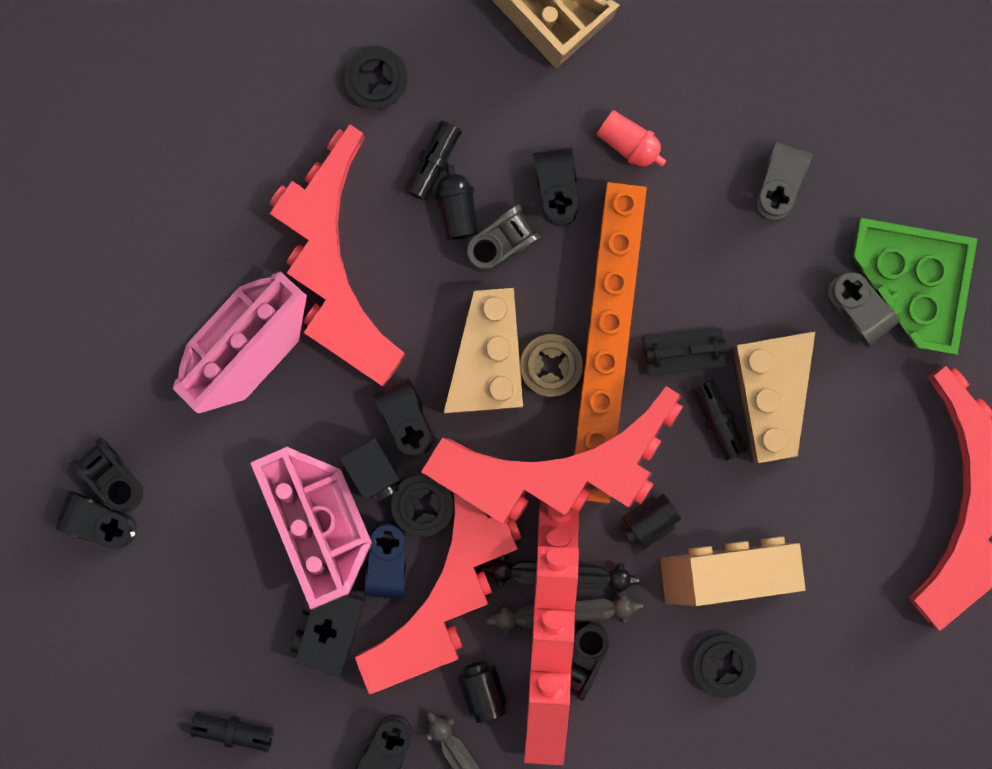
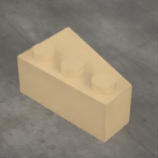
M492 0L556 69L612 20L620 6L612 0Z
M514 288L474 291L444 414L523 408Z
M815 332L732 347L753 463L798 456Z
M784 536L762 538L761 546L749 547L748 541L726 543L725 550L713 551L712 546L689 548V554L660 557L665 604L702 606L806 591L800 543H785Z

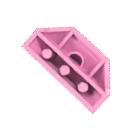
M281 271L272 274L271 277L258 279L240 286L186 344L179 366L178 379L174 382V391L198 414L246 400L299 342L307 295Z
M289 447L251 462L310 609L313 610L348 595L371 547L372 541L342 470Z

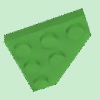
M860 218L858 220L852 259L877 294L897 314L900 320L898 324L914 347L926 351L958 355L978 238Z

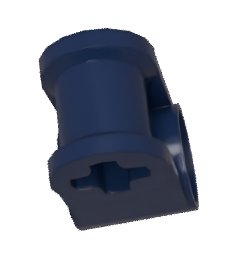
M382 522L375 527L370 538L372 544L369 549V560L366 564L365 597L404 599L406 564H404L405 533L396 523ZM385 531H392V537L399 539V544H393L390 551L384 550L383 543L377 542V538H382Z

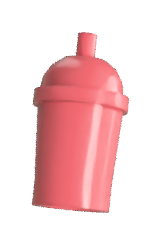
M615 110L610 113L596 134L597 137L625 157L632 166L647 167L656 162L663 167L667 161L659 156L661 144L658 138L654 136V132L651 130L647 131Z

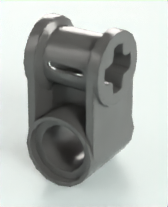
M775 141L764 171L765 177L756 202L757 210L763 218L777 221L788 215L795 204L800 186L804 182L813 153ZM774 192L781 195L780 201L785 203L780 204L777 209L770 207L771 200L769 198L772 197Z
M520 204L504 213L470 241L467 248V261L474 270L479 272L494 270L509 258L517 256L542 238L540 232H534L521 214L523 208ZM487 243L491 245L495 250V258L488 263L478 261L473 254V250L478 244Z
M855 272L845 273L833 278L829 283L827 297L830 303L845 319L854 335L866 347H871L900 322L890 305L877 294L861 274ZM852 283L855 287L851 292L854 298L844 299L841 295L845 291L843 284Z

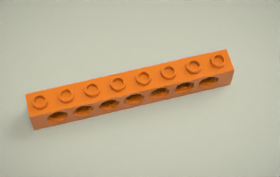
M607 182L605 187L574 455L594 449L618 435L647 187ZM591 483L587 485L586 489L591 492L587 501L610 503V495Z

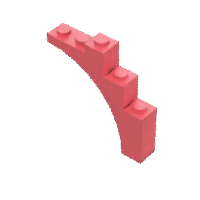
M349 125L345 132L339 129L332 137L327 146L331 153L324 163L321 164L317 161L305 178V182L309 184L306 189L292 181L287 188L282 185L276 191L269 205L274 207L270 214L273 218L308 241L305 247L299 244L289 256L286 264L291 267L287 274L325 299L322 306L316 303L305 317L303 323L308 327L304 333L385 387L406 354L383 336L363 312L349 285L340 253L338 220L341 194L350 165L365 140L364 134Z
M947 366L938 367L927 378L945 403L957 432L963 461V494L958 521L946 551L929 577L908 597L930 626L938 631H941L992 588V542L990 543L988 540L992 536V410L981 398L975 401L966 390L969 383L956 368L949 370Z
M666 386L650 408L625 431L594 449L564 459L540 462L506 461L474 452L449 438H442L421 472L502 524L508 523L510 518L515 521L518 520L529 500L524 498L526 492L531 493L565 516L569 515L572 509L578 513L580 512L591 494L586 489L589 483L627 507H631L634 501L642 504L654 484L648 481L652 472L639 465L642 458L648 462L651 460L662 442L656 438L664 424L671 427L683 409V406L678 404L681 395Z
M454 493L455 517L452 543L443 571L429 597L408 622L384 641L362 651L355 657L369 695L459 659L457 650L463 648L461 639L455 625L447 627L445 621L488 605L486 595L491 594L492 590L485 572L477 573L475 566L518 550L515 541L522 539L514 519L510 518L508 523L502 524L493 517H488L485 512Z
M540 500L524 763L564 766L570 710L571 667L578 584L579 513L572 509L571 513L565 516L542 500Z

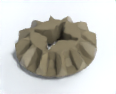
M557 334L539 336L532 340L522 353L520 360L522 378L532 391L541 396L557 397L566 394L576 386L582 375L583 360L581 353L576 345L564 336ZM540 352L551 359L556 356L559 357L564 353L565 357L561 359L562 362L558 366L561 371L560 374L564 377L562 380L553 373H548L540 378L537 376L544 367Z

